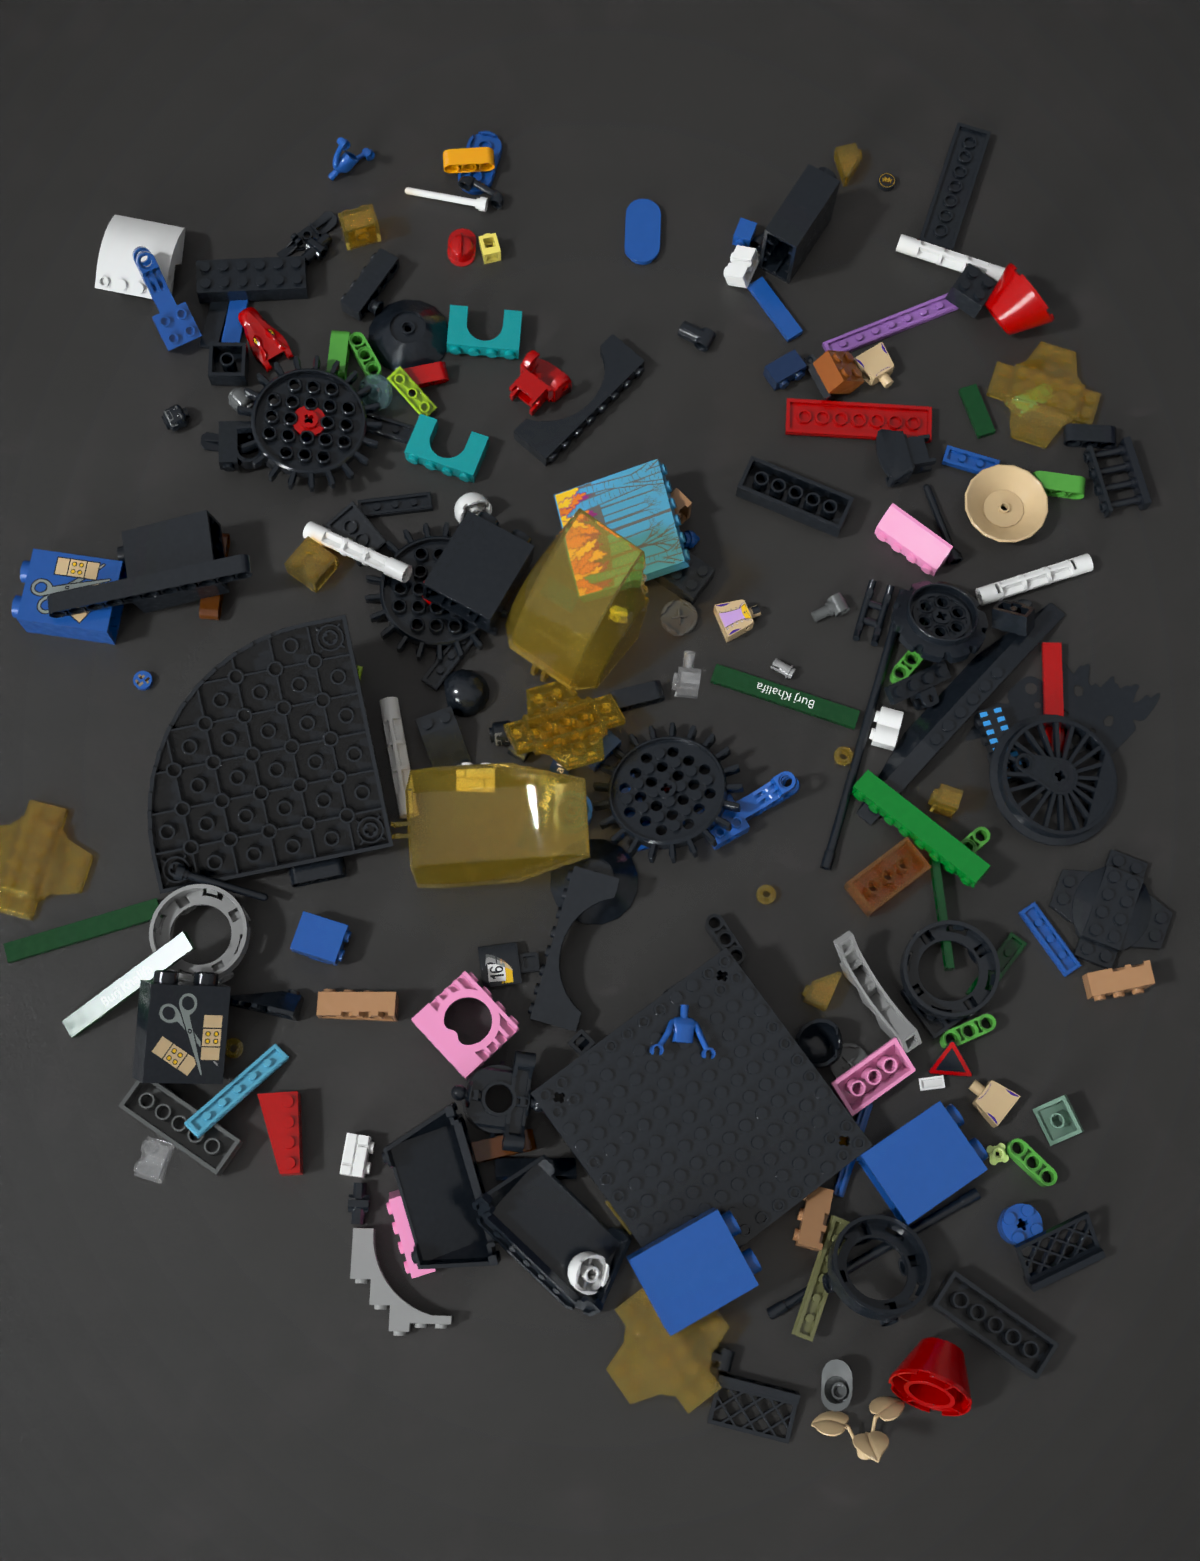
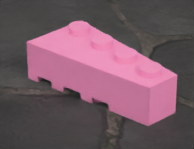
M400 1191L389 1192V1202L386 1203L389 1215L393 1214L395 1222H392L394 1233L400 1236L401 1241L398 1242V1247L401 1254L405 1253L407 1261L403 1263L406 1273H410L413 1279L435 1272L436 1269H418L417 1264L413 1263L411 1252L414 1251L415 1243Z

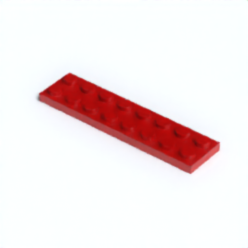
M787 398L785 435L876 440L878 431L885 429L903 431L907 438L929 434L930 439L925 443H931L932 407L794 398Z

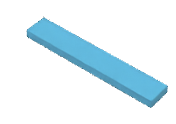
M275 1043L185 1121L184 1125L199 1139L289 1060V1056Z

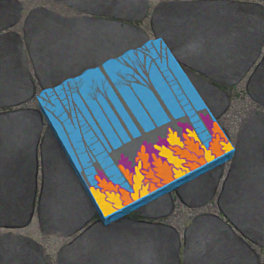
M658 459L554 495L578 594L584 602L690 567L688 562L690 554L683 544L686 542L684 533L680 532L679 529L681 521L679 515H676L674 510L677 508L676 502L670 495L672 487L665 476L668 474L667 468Z

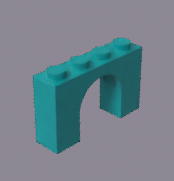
M450 305L447 352L454 355L469 354L470 356L482 355L489 358L519 359L522 311L504 310L501 333L492 340L483 341L473 337L467 329L468 306Z
M420 414L404 451L406 460L412 464L424 465L429 470L441 471L447 476L459 477L464 482L471 481L474 483L490 445L489 437L472 431L464 450L459 455L452 458H443L435 454L431 449V444L438 430V420Z

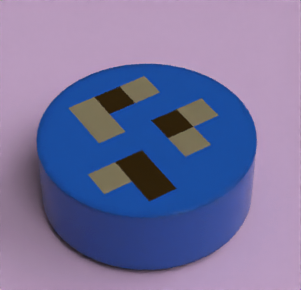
M139 671L134 675L133 683L139 690H148L153 685V677L147 671Z

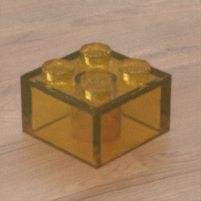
M372 204L362 205L359 208L344 210L338 213L341 233L347 250L381 241L379 224Z
M307 536L284 565L289 574L317 593L339 567V562L335 555Z

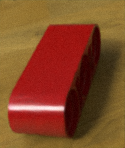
M444 361L403 369L419 388L449 381Z

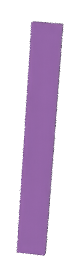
M944 294L822 343L825 352L827 350L852 352L956 311L958 307L946 300L947 294Z

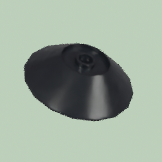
M404 299L388 304L375 316L369 327L368 343L377 360L385 368L395 371L399 366L405 369L439 362L447 351L448 324L445 317L434 306L421 300Z
M585 839L571 844L557 857L551 870L550 890L558 907L563 906L562 893L564 888L568 889L570 882L567 880L568 872L570 869L573 870L574 866L620 879L615 899L606 900L592 906L581 914L576 921L583 924L602 925L618 919L631 907L638 892V873L632 858L620 846L614 845L605 839Z

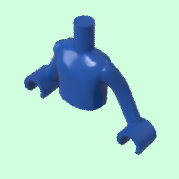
M343 137L338 138V147L332 163L334 170L328 177L333 181L340 173L349 172L363 157L368 161L374 159L375 153L372 149L364 148L362 153L355 156L353 153L345 151L350 148V142Z
M681 1005L680 1017L671 1019L658 1044H653L650 1047L652 1055L656 1046L659 1048V1055H662L664 1052L663 1046L672 1031V1042L693 1043L695 1030L703 1048L701 1056L706 1058V1052L709 1050L711 1052V1059H713L716 1052L708 1046L699 1023L693 1018L688 1017L689 1005Z

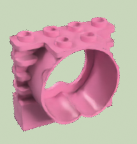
M464 971L411 1020L467 1080L488 1058L519 1031V1022L512 1015L508 1017L505 1014V1007L499 1001L494 1002L492 1000L491 992L485 986L481 988L477 984L479 980L472 972L468 974ZM459 999H478L491 1012V1029L488 1035L476 1044H462L458 1040L456 1031L446 1028L444 1024L447 1009Z

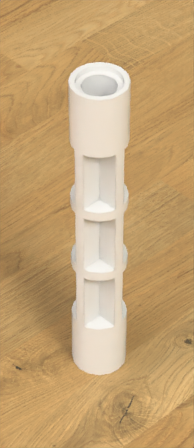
M901 234L896 248V252L956 270L960 273L970 263L997 282L1005 270V267L917 240Z
M308 522L303 530V537L305 539L340 552L342 556L351 557L365 566H371L402 583H406L411 577V565L393 557L389 558L382 555L373 548H367L353 542L350 538H344L315 522Z
M1086 553L1047 567L1045 566L1025 574L976 588V598L981 606L1016 594L1093 570V562L1090 555Z
M386 697L381 699L379 703L399 816L402 819L416 817L419 813L398 698Z

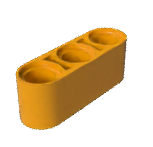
M490 147L445 150L443 152L444 171L451 174L491 171L495 168L494 150Z

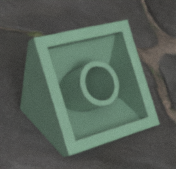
M1066 1094L1032 1109L1050 1146L1084 1132Z

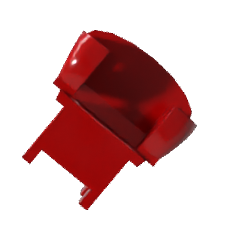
M531 350L526 354L523 362L520 364V376L509 387V391L512 392L510 400L513 401L518 397L530 406L529 414L531 416L534 415L546 400L556 402L572 390L569 376L550 362L538 358L540 354L535 350Z

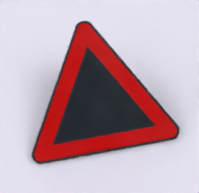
M950 1040L928 1070L929 1074L973 1076V1072L954 1040Z

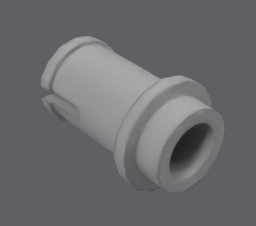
M778 658L774 660L771 669L781 673L786 679H791L796 671L793 668L794 665L790 666Z

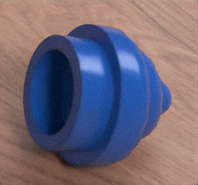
M686 530L683 532L686 542L683 544L686 549L693 548L700 541V538L693 531Z

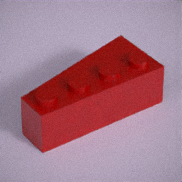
M298 1091L257 1094L279 1174L282 1176L303 1175L301 1094Z

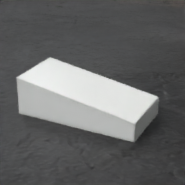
M944 1076L919 1078L920 1091L944 1089Z

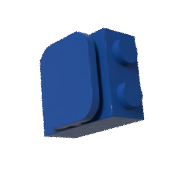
M303 911L290 949L292 952L307 956L313 960L337 966L338 962L343 960L345 954L343 948L345 942H349L352 932H350V928L346 924Z

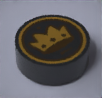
M883 173L879 176L877 185L882 191H891L895 186L896 179L891 173Z

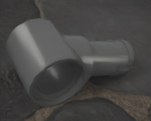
M839 592L829 597L827 603L823 607L811 612L814 621L818 622L830 615L842 616L850 610V607L842 593Z

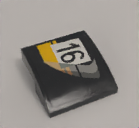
M517 942L478 947L483 987L489 988L522 983Z

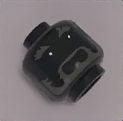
M176 404L165 409L161 417L166 428L175 432L188 426L187 419L190 418L186 407L182 409L180 405Z
M509 720L494 722L492 727L489 728L491 743L494 742L496 746L511 745L514 737L517 736L516 726H512Z

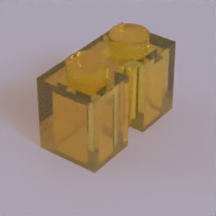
M941 783L939 788H935L930 795L928 804L931 806L929 811L951 818L959 808L963 790Z

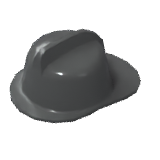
M835 1359L826 1363L823 1368L821 1400L829 1410L834 1412L842 1411L848 1407L854 1395L853 1375L847 1363Z

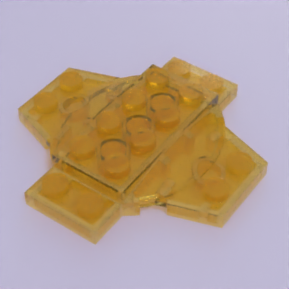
M1041 341L1027 361L1019 364L1016 363L1015 367L997 361L986 396L1002 400L1005 406H1008L1011 410V438L1046 449L1062 426L1069 423L1092 424L1101 394L1085 389L1086 385L1082 384L1077 377L1076 352Z
M561 679L526 689L527 715L524 714L521 720L504 724V731L517 755L531 751L535 755H550L569 771L603 761V738L605 735H608V729L624 725L625 717L611 694L594 699L590 697L581 699L577 696V692Z
M29 800L25 815L21 816V819L10 825H0V913L32 921L38 902L44 900L49 894L82 893L93 855L68 840L63 830L68 814L67 809Z
M643 1288L614 1309L626 1325L624 1343L606 1370L630 1404L659 1394L676 1396L687 1413L690 1414L722 1388L710 1371L712 1363L711 1354L717 1348L730 1326L718 1310L713 1311L670 1336L666 1332Z

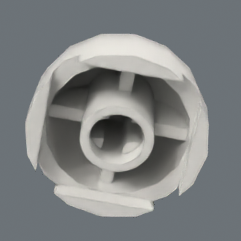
M466 493L455 504V518L460 524L468 510L476 515H479L480 512L491 514L492 505L479 493Z
M590 1251L581 1252L574 1256L568 1266L567 1275L570 1284L583 1294H596L598 1292L596 1290L600 1286L604 1287L609 1277V1265L605 1262V1258Z

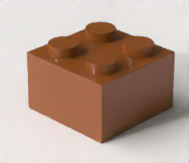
M827 350L813 362L829 394H851L865 382L862 372L857 368L854 357L849 351Z

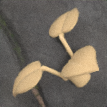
M887 1396L878 1397L871 1401L869 1410L875 1415L870 1433L865 1432L854 1435L850 1425L847 1424L849 1422L848 1415L840 1411H827L818 1415L812 1421L811 1426L826 1436H838L847 1429L852 1438L853 1445L857 1449V1456L862 1460L871 1459L879 1463L883 1453L889 1446V1438L886 1434L875 1431L877 1419L879 1417L883 1421L896 1419L903 1412L905 1404L900 1399Z

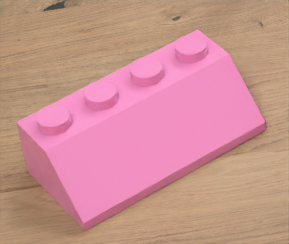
M894 503L891 504L874 532L880 541L887 542L894 551L902 553L909 562L917 564L924 573L931 574L933 577L946 562L953 548L952 545Z
M894 1037L832 1081L831 1087L849 1114L854 1116L915 1072L916 1069L897 1038Z

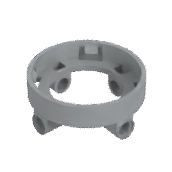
M193 884L179 888L169 894L159 904L152 916L149 928V941L152 952L155 953L171 941L173 924L180 915H186L200 905L214 907L225 914L231 926V940L227 950L221 957L211 963L195 965L181 959L167 970L180 972L181 969L185 971L179 973V979L193 982L194 972L218 973V983L230 980L234 976L233 970L242 961L248 949L250 940L249 921H251L243 905H240L231 894L219 887L208 884ZM205 890L207 893L218 895V892L223 895L222 900L211 896H203ZM165 915L166 918L162 926L161 935L156 934V928L159 929L162 919L160 916Z

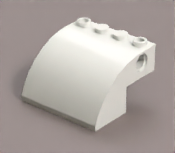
M114 215L107 226L101 243L95 288L152 299L132 257L134 249L143 246L155 257L172 294L175 265L182 264L186 228ZM143 256L141 261H145L147 256Z

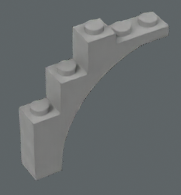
M847 931L835 939L833 943L841 960L839 964L844 976L857 988L862 1002L875 1014L880 1028L891 1039L896 1037L905 1053L920 1045L922 1041L918 1030L900 1012L884 991L865 961L854 935Z
M353 1228L350 1279H355V1283L367 1284V1281L371 1280L369 1305H374V1309L386 1310L387 1306H390L389 1331H393V1336H406V1332H411V1323H415L414 1328H427V1324H435V1328L447 1329L448 1324L452 1325L453 1316L430 1315L404 1301L390 1286L382 1272L376 1252L375 1229Z

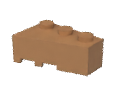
M1150 960L1143 961L1142 964L1131 966V964H1128L1125 967L1099 970L1082 976L1087 999L1094 998V1001L1105 1000L1106 996L1113 995V998L1123 997L1128 992H1132L1133 995L1144 993L1146 988L1155 984Z
M818 1187L803 1199L805 1201L804 1208L799 1209L797 1220H800L799 1229L795 1228L793 1240L796 1241L795 1246L818 1252L822 1250V1240L827 1228L826 1223L830 1213L834 1190Z

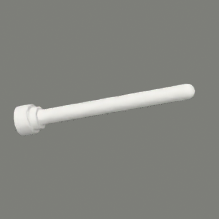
M411 187L405 188V193L408 195L475 206L478 211L486 212L488 208L487 197L472 199Z

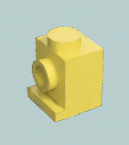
M486 233L478 236L484 264L501 261V250L496 233Z

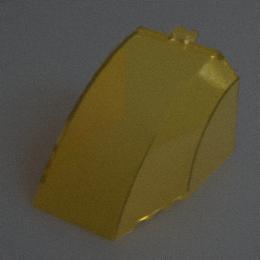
M581 508L576 511L527 576L507 617L506 630L509 648L533 664L530 671L532 675L537 674L539 669H541L540 680L542 682L548 676H551L569 690L597 688L639 636L649 603V598L645 596L648 592V587L644 585V582L647 580V575L643 574V570L646 568L644 551Z
M515 763L439 766L410 770L405 790L407 821L391 822V827L394 828L408 826V834L395 833L392 835V839L408 838L410 869L418 888H454L517 883L590 857L585 778L558 774Z

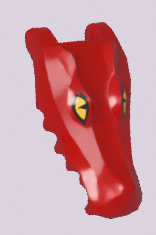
M248 307L239 313L238 320L244 328L250 350L267 372L272 370L268 361L280 353L284 352L288 359L294 357L283 335L264 320L254 307Z

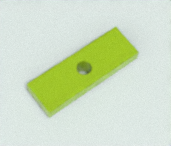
M401 366L387 377V380L419 415L429 416L437 408ZM411 389L415 391V396L413 397L409 396L408 393Z

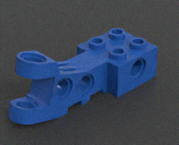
M139 246L135 248L132 257L159 311V314L153 316L152 320L168 352L200 338L202 335L186 302L179 305L176 304L153 254L146 247ZM143 256H147L145 261H141Z
M789 771L781 772L767 784L736 801L741 806L740 812L725 810L721 818L728 820L731 823L732 829L728 831L716 825L710 831L717 842L715 847L712 846L714 850L746 834L750 828L747 823L748 820L755 816L757 817L764 811L795 795L800 789L799 780ZM788 780H792L791 785L785 787V783ZM729 794L727 801L735 802ZM705 809L698 811L697 814L703 813Z

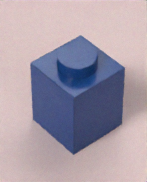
M740 218L733 235L732 245L750 247L756 233L757 223Z

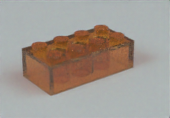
M906 837L846 882L844 888L866 916L869 917L926 874L932 866L910 839ZM903 863L905 868H901L899 865ZM889 875L891 878L887 880L884 878V876ZM874 886L876 889L871 891L869 887Z

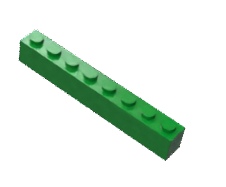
M867 770L854 784L852 793L858 801L865 802L873 813H879L884 817L883 819L887 824L898 828L902 836L912 839L916 847L926 850L929 856L934 861L941 862L949 873H955L960 877V881L964 885L974 888L989 871L991 865L871 771Z

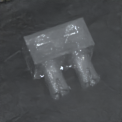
M684 651L682 667H678V673L674 672L672 690H675L674 696L697 699L701 669L694 668L696 653L693 651Z
M148 1136L141 1146V1158L134 1165V1176L161 1184L174 1145Z

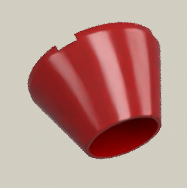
M1012 263L1006 266L985 303L993 318L1008 335L1048 324L1055 320L1053 314H1049L1047 311L1048 306L1023 274L1020 275L1016 271L1017 267Z
M933 1337L923 1338L890 1375L889 1383L892 1385V1392L898 1398L917 1409L930 1413L931 1409L941 1411L942 1416H961L968 1413L971 1409L972 1399L965 1356L958 1346L949 1341Z

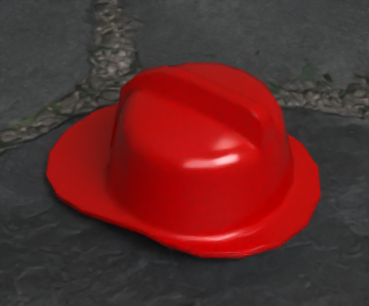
M457 229L449 235L447 253L448 259L452 264L464 267L471 264L475 259L476 236L469 229Z

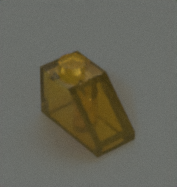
M856 143L835 148L833 157L843 187L848 185L859 167L860 160H862L861 150L857 148Z
M838 971L812 981L810 986L806 984L802 996H805L803 1002L825 1011L842 973Z

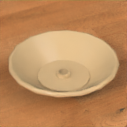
M997 464L981 470L970 481L965 492V511L971 524L983 536L998 542L1016 543L1032 537L1043 526L1048 514V496L1042 483L1029 471L1015 465Z

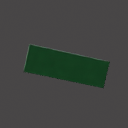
M977 384L960 388L958 392L977 439L995 434V428Z

